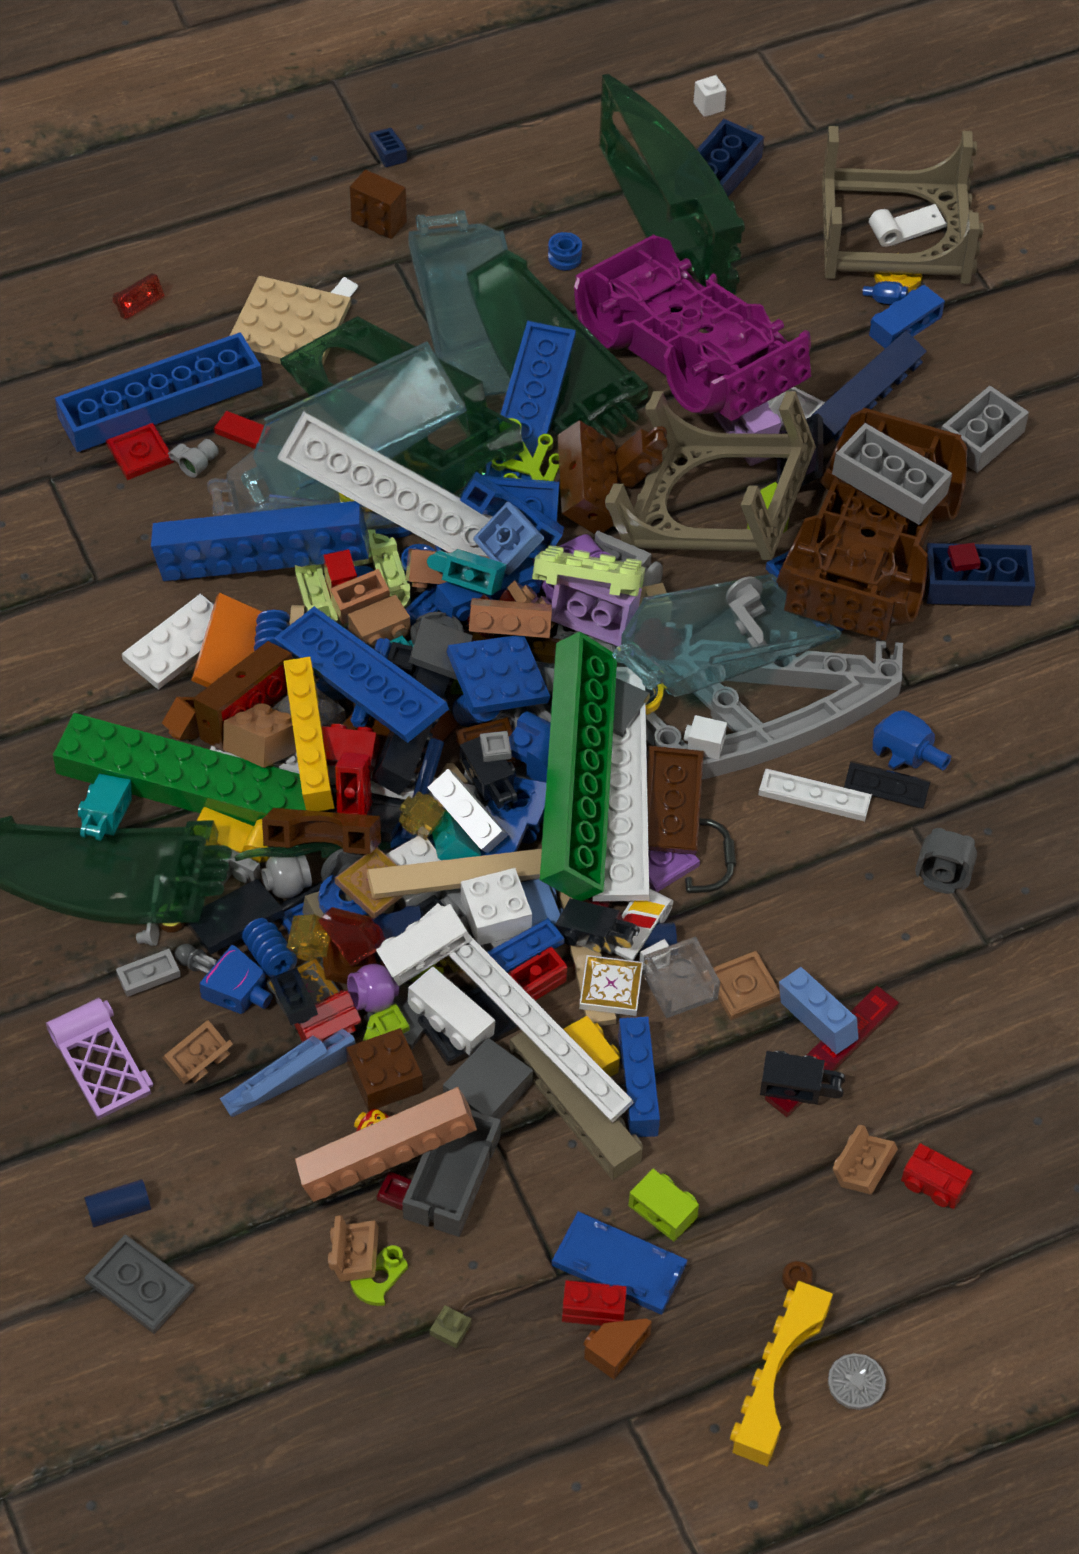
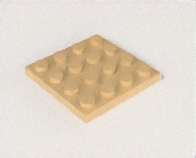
M258 276L230 336L241 332L257 359L320 373L351 306V297Z

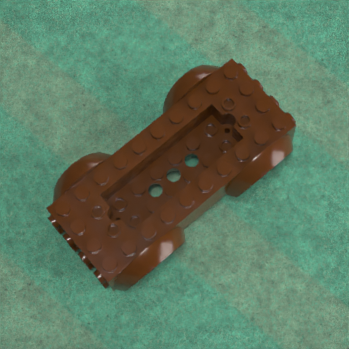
M867 408L852 414L820 481L828 490L820 512L816 516L804 519L777 577V585L787 594L784 611L884 641L887 639L891 626H902L912 623L920 611L925 592L928 554L923 547L933 523H946L954 520L962 503L967 473V446L961 438L962 435ZM864 423L952 473L948 494L919 525L886 505L878 503L874 498L832 474L836 453ZM872 512H877V513H879V514H881V515L877 516V515H873V514H871V513H872ZM871 529L876 535L874 537H865L861 534V531Z

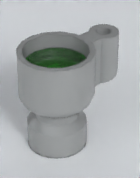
M205 439L198 445V448H189L184 444H178L168 455L173 461L178 462L181 470L187 476L194 478L207 468L208 461L214 459L219 454V451L214 442Z

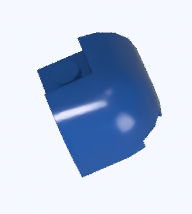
M526 711L517 719V727L509 737L511 756L527 764V777L546 783L551 722Z

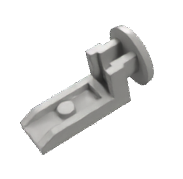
M600 531L595 533L596 544L603 552L615 556V561L624 562L627 558L642 561L641 566L645 568L642 587L661 582L663 566L657 561L651 564V553Z
M744 577L731 585L726 594V601L736 621L734 624L740 635H747V642L754 653L759 651L766 660L769 658V646L764 640L763 631L753 620V618L766 611L759 600L762 593V583L755 577Z

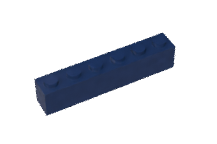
M907 330L811 415L813 416L818 413L823 417V443L825 445L832 439L836 442L840 439L852 414L863 410V408L872 410L878 404L875 401L877 398L880 397L883 400L893 390L891 386L894 383L899 386L908 377L906 374L908 370L914 372L923 363L921 358L927 351Z

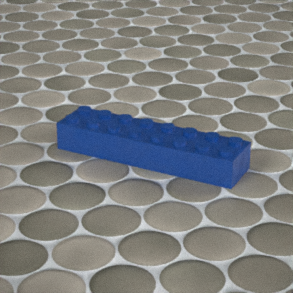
M240 332L55 397L58 419L75 450L79 452L150 423L155 425L263 386L261 365Z
M356 501L153 523L151 548L163 581L291 568L295 567V565L299 567L324 564L323 555L348 549L353 561L369 559V533L361 504Z

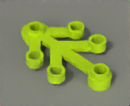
M514 418L504 420L501 425V434L504 439L511 441L521 461L508 458L502 453H496L492 456V467L497 471L507 468L530 475L532 480L554 481L559 471V464H553L552 462L555 460L559 461L558 453L552 454L549 457V468L544 477L539 471L547 451L553 447L552 436L542 434L538 437V446L532 458L521 438V423ZM542 441H548V442H550V443L547 444V445H544V444H542L541 442H542ZM502 460L504 462L497 464L495 461ZM507 473L503 476L505 478H517L514 473Z

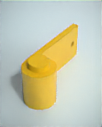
M203 807L190 834L230 851L233 849L258 863L266 862L274 848L273 846H263L262 819L257 820L255 825L251 826L207 807Z

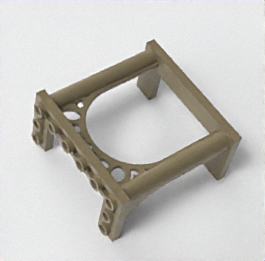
M829 126L822 176L825 278L835 279L836 271L960 276V283L970 284L971 276L976 274L977 259H975V256H979L980 241H978V238L983 237V223H979V213L969 210L972 203V194H968L971 183L968 175L973 174L974 161L971 160V157L976 156L977 142L973 141L972 131H962L961 141L957 149L941 163L926 169L901 171L836 168L839 145L838 126ZM835 190L902 192L917 195L936 204L946 219L947 232L938 244L917 253L897 254L839 251L842 211L841 207H835ZM943 195H951L953 197L949 201L939 200ZM942 248H950V249H948L947 251L944 252Z
M653 391L650 401L646 404V415L649 417L653 428L662 426L667 429V436L665 438L668 441V446L662 451V463L646 476L645 484L641 493L638 494L637 503L634 508L623 484H613L610 493L606 496L605 506L610 512L614 527L617 528L621 541L634 545L639 549L759 552L762 560H772L816 448L796 391H786L779 408L787 434H738L706 431L687 423L669 408L663 391ZM724 457L788 458L768 510L759 487L748 486L741 503V508L750 529L691 528L677 523L668 514L667 500L675 483L689 470L704 462ZM679 458H686L688 460L683 466L677 465ZM663 518L659 524L651 526L653 520Z

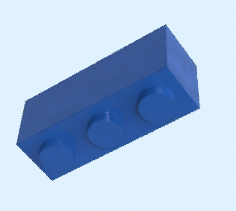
M922 285L918 289L910 291L903 299L893 302L883 312L875 314L870 322L869 336L885 349L906 330L913 337L942 318L945 301L926 285Z

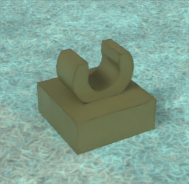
M445 1305L432 1325L430 1335L457 1349L471 1326L472 1319Z

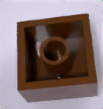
M365 169L350 186L351 221L379 235L392 239L407 222L406 187Z
M401 1028L346 1047L347 1065L368 1112L423 1092L422 1073Z

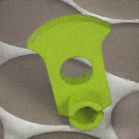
M391 1245L384 1248L378 1254L376 1271L383 1270L387 1272L389 1277L385 1282L376 1283L372 1278L350 1280L354 1294L361 1301L374 1306H385V1294L408 1269V1264L403 1257L402 1250L398 1246Z

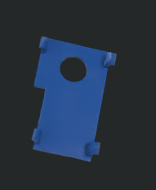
M515 777V792L526 791L530 795L527 805L518 810L509 808L508 803L504 804L503 808L498 809L492 798L489 799L486 809L509 835L489 853L480 849L481 856L517 852L528 825L538 827L544 815L546 783Z

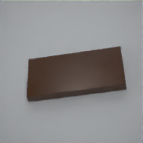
M649 746L647 762L648 850L697 854L704 751Z

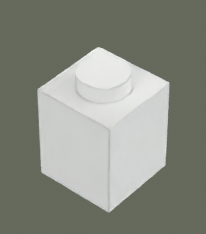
M716 75L695 82L694 104L703 117L725 110L726 89Z
M695 715L693 724L687 725L684 741H688L687 749L704 751L703 756L719 760L725 741L727 722Z

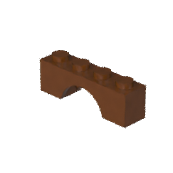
M273 808L262 819L263 846L291 848L309 842H328L340 846L343 852L371 855L381 843L380 816Z

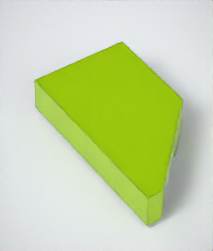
M396 1003L386 1010L370 1016L363 1041L401 1028L403 1033L410 1030L409 1024Z

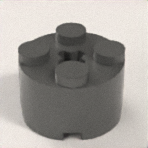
M943 828L933 829L932 833L922 843L915 868L917 877L920 875L924 880L923 884L927 888L940 893L949 894L954 893L955 889H966L970 884L977 859L975 840L970 836L946 831Z

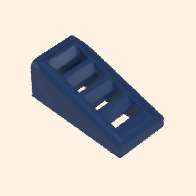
M392 128L369 133V137L384 167L407 162V150Z

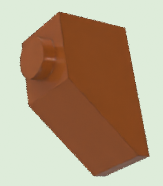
M176 697L162 721V724L169 729V734L178 740L196 739L200 736L193 701L194 697Z
M645 1318L604 1323L598 1331H591L585 1339L584 1359L614 1380L650 1336L652 1322Z

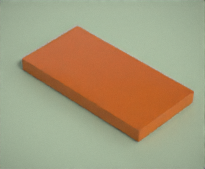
M219 593L213 606L191 681L208 687L253 653L255 629L257 626L256 619L262 611Z

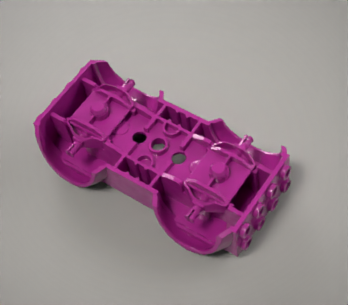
M652 235L575 275L574 296L576 311L581 327L588 339L602 349L616 350L628 348L666 375L671 392L678 403L688 411L698 414L719 412L730 421H733L811 377L809 356L811 338L809 331L805 329L799 334V337L788 342L778 332L784 328L782 320L777 319L771 322L761 304H747L718 285L715 274H712L706 280V287L699 284L686 271L692 267L690 260L685 258L680 262L671 242L666 238ZM674 308L679 312L673 313L670 309ZM703 328L709 333H701L699 330Z

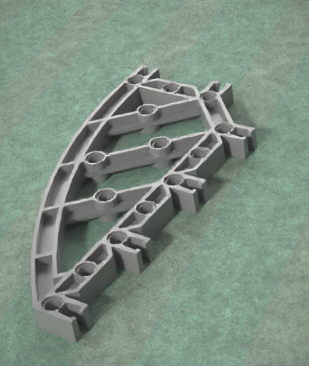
M665 622L662 645L652 637L631 635L624 645L619 647L588 636L617 654V667H645V669L656 675L677 677L710 709L714 720L727 722V726L734 733L725 736L719 760L703 756L702 779L745 769L781 757L830 736L871 714L899 696L902 681L903 643L895 642L894 653L890 655V659H883L882 652L883 648H886V642L876 641L872 663L864 655L806 651L796 657L797 634L789 633L788 646H785V650H777L776 644L777 639H780V633L770 631L769 658L766 660L759 651L754 653L749 645L701 641L690 648V624H683V635L679 641H671V630H674V623ZM558 624L557 635L553 638L565 639L579 631H566V626ZM536 661L540 673L544 667L555 668V664ZM718 680L838 691L802 709L762 723L739 701L736 690L724 687ZM545 703L500 710L499 714L492 721L508 717L514 731L517 727V719L526 711L551 722L552 708ZM654 712L646 715V743L649 746L688 748V744L681 739V733L677 728L666 725ZM646 751V759H647V762H648V751ZM526 763L515 768L516 777L533 780L526 776ZM465 771L464 777L468 781L467 784L474 785Z

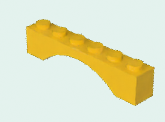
M311 657L284 661L305 807L308 811L334 809Z
M798 1281L794 1291L788 1290L783 1307L787 1308L784 1317L778 1316L773 1329V1333L777 1334L774 1343L768 1341L762 1356V1359L766 1360L763 1370L757 1368L751 1386L756 1387L752 1397L746 1396L741 1409V1413L745 1414L741 1424L736 1422L730 1436V1440L734 1441L732 1453L768 1467L781 1429L773 1397L776 1376L783 1362L794 1349L807 1339L820 1333L831 1305L832 1293Z

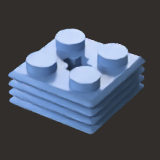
M506 502L473 538L490 559L507 564L505 570L507 575H510L544 539L523 513L510 502Z

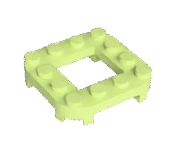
M369 529V559L353 561L354 566L373 563L374 569H379L389 588L390 597L396 595L406 609L411 604L410 584L407 583L398 555L397 543L393 537L388 538L384 535L376 534L375 529ZM324 564L303 567L295 565L296 579L306 612L315 606L346 629L348 623L342 625L332 605L323 575L325 573Z
M548 546L545 551H541L535 557L532 579L544 580L547 584L556 585L559 582V576L564 575L611 583L609 594L620 596V593L638 596L639 588L642 589L645 568L641 566L642 561L627 558L626 561L620 562L615 561L616 557L612 555L600 554V558L590 557V552L574 550V554L564 552L563 547Z

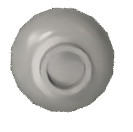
M290 851L275 853L266 862V868L262 869L265 888L267 891L272 890L274 895L279 898L288 899L295 897L303 889L310 888L312 885L310 868L302 852L296 854Z

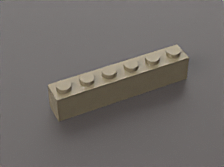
M523 1031L510 1039V1054L533 1070V1083L612 1181L641 1163L643 1145L635 1134L631 1135L628 1132L621 1116L612 1123Z

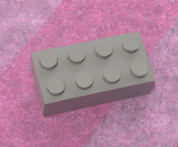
M866 423L836 453L832 472L836 477L918 525L948 494L952 477L951 472Z

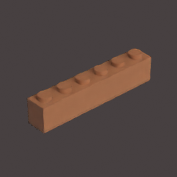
M456 1087L300 1156L295 1161L302 1187L312 1201L315 1202L457 1138L464 1137L466 1134L476 1131L477 1128L469 1103L459 1087Z

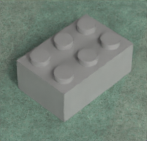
M988 386L942 425L941 430L962 435L961 438L967 446V466L978 473L1025 432L1029 412L993 387Z

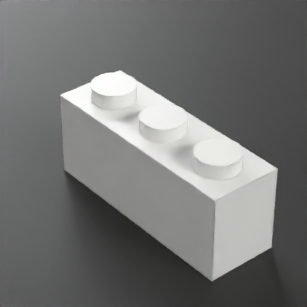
M447 769L427 787L481 850L489 853L509 835L462 780L451 770Z
M448 904L447 906H440L434 909L430 916L423 921L410 924L405 932L399 936L386 939L376 951L395 982L400 986L472 941V938L452 906Z
M431 967L408 987V1004L415 1013L424 1015L429 1020L430 1025L436 1031H442L449 1037L453 1046L458 1050H464L470 1056L487 1038L494 1035L495 1020L434 967Z

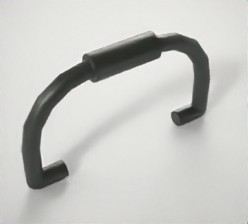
M699 818V825L711 826L723 835L724 858L727 871L721 880L710 885L693 886L692 878L686 877L685 885L688 893L718 890L728 883L736 866L734 840L730 838L729 832L722 824L712 819Z

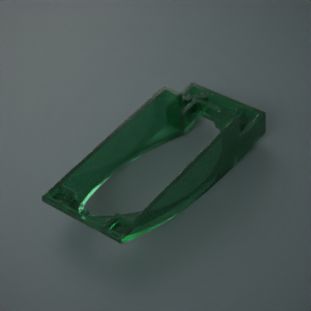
M609 74L602 75L599 147L645 237L648 238L655 235L668 239L680 262L685 258L690 260L691 268L702 286L706 287V280L712 274H715L718 285L736 295L737 284H739L740 279L737 270H733L731 263L741 259V251L737 244L741 243L745 225L743 219L738 217L734 202L729 200L722 185L702 155L666 116L642 96ZM614 112H620L642 157L613 122L612 116Z
M358 316L280 359L281 365L296 382L358 441L453 494L466 486L465 476L475 472L483 475L486 473V464L495 458L506 462L524 451L520 425L487 408L483 381ZM332 347L345 348L401 377L434 399L457 422L467 435V438L447 450H443L430 443L423 415H418L403 423L329 382L322 364L323 353Z

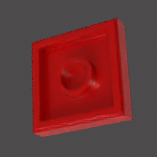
M153 423L106 440L107 447L127 480L174 463L168 455L170 452Z

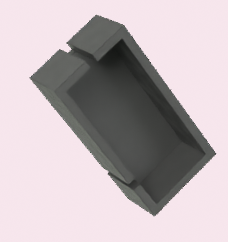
M471 1110L477 1128L476 1131L423 1153L402 1202L403 1219L429 1227L430 1222H433L434 1229L460 1237L488 1169L489 1158L492 1159L501 1137L500 1119Z

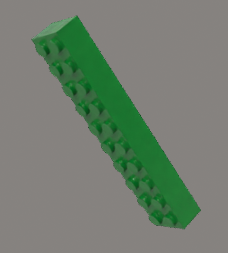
M579 631L556 643L540 881L572 899L583 901L604 892L617 654Z
M73 713L53 753L56 774L94 784L99 774L130 779L132 795L201 813L203 807H207L251 826H254L257 820L263 819L273 808L306 810L300 774L272 766L263 768L243 758Z

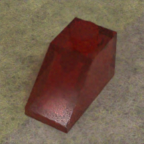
M331 907L318 920L351 967L375 953L376 949L381 947V944L386 940L380 926L375 924L369 916Z

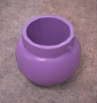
M365 965L357 972L348 975L347 988L356 1010L363 1009L369 1013L381 1012L389 1008L394 1001V996L399 994L398 984L388 969L382 965Z

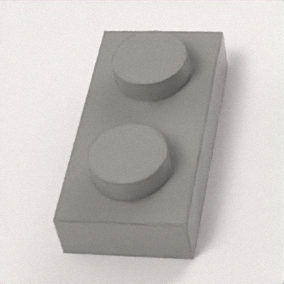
M170 949L116 969L118 979L127 997L181 977L180 970Z

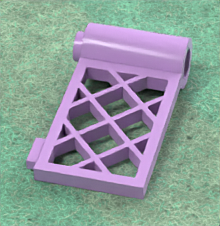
M100 998L94 999L46 1022L48 1032L55 1046L60 1050L98 1120L150 1095L151 1091L149 1088L153 1087V1083L146 1070L139 1071L113 1025L110 1017L114 1016L110 1004L107 1000L102 1002ZM108 1031L113 1038L110 1048L95 1044L98 1036ZM77 1046L88 1049L84 1061L72 1058L68 1051ZM93 1050L108 1054L104 1066L88 1062ZM112 1055L125 1059L126 1065L123 1071L108 1068ZM86 1068L101 1072L97 1084L84 1081L83 1075ZM105 1074L121 1077L117 1090L101 1086ZM125 1079L138 1082L141 1088L132 1094L121 1091ZM99 1092L114 1095L111 1104L101 1109L96 1102Z

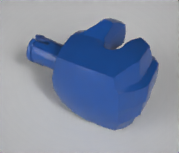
M907 711L894 712L887 718H884L874 728L873 751L880 756L886 751L887 747L890 748L892 757L888 767L892 770L897 769L903 764L912 768H918L926 761L943 771L951 761L950 754L933 746L935 734L922 719Z

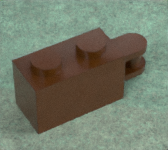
M657 426L650 432L640 429L615 451L617 483L631 489L662 463V451L668 446V441L665 438L667 436V429L665 427Z

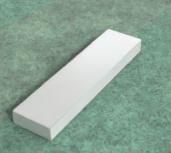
M765 769L758 794L759 796L864 822L872 794L770 769Z

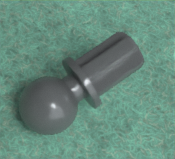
M182 944L175 951L176 961L182 966H188L192 971L199 970L207 974L218 962L207 956L203 950L196 949L191 944Z

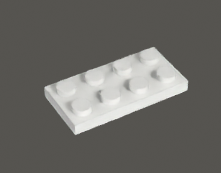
M199 594L122 653L123 661L159 690L198 660L214 604Z

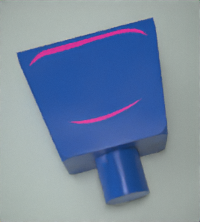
M234 945L229 947L199 983L202 999L239 1014L245 1013L252 1003L265 1009L273 997L271 993L264 990L266 986L265 972Z

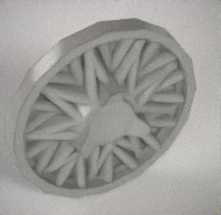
M856 1353L844 1355L836 1360L829 1370L828 1386L830 1393L838 1403L847 1408L857 1410L870 1408L879 1402L884 1394L886 1378L883 1369L875 1360L866 1355Z

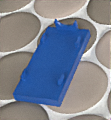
M579 1211L552 1259V1266L589 1283L608 1284L610 1287H613V1285L627 1286V1300L662 1315L687 1265V1259Z

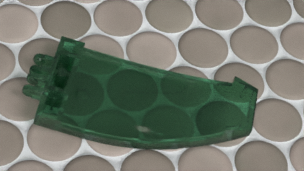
M506 249L467 273V282L481 323L497 358L510 379L527 321L576 330L575 341L550 426L557 435L580 420L607 438L602 427L605 426L612 434L618 433L619 428L624 429L627 427L626 420L621 415L625 414L632 422L638 420L639 415L633 407L648 397V385L634 371L629 372L527 268V260Z
M12 815L0 818V889L55 912L88 920L122 924L199 922L205 897L218 896L224 891V886L220 882L227 878L226 871L229 869V863L225 860L231 857L232 850L228 846L217 845L219 831L213 820L187 821L186 827L117 828L114 835L104 834L100 841L96 840L94 836L81 837V828L16 824Z

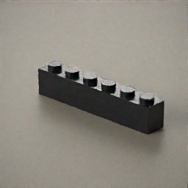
M415 665L411 675L419 683L446 701L448 695L445 694V690L450 688L454 681L453 678ZM439 718L408 743L390 730L370 780L397 795H400L406 787L411 788L418 775L414 771L421 765L425 756L422 750L428 746L433 736L430 730L435 727Z

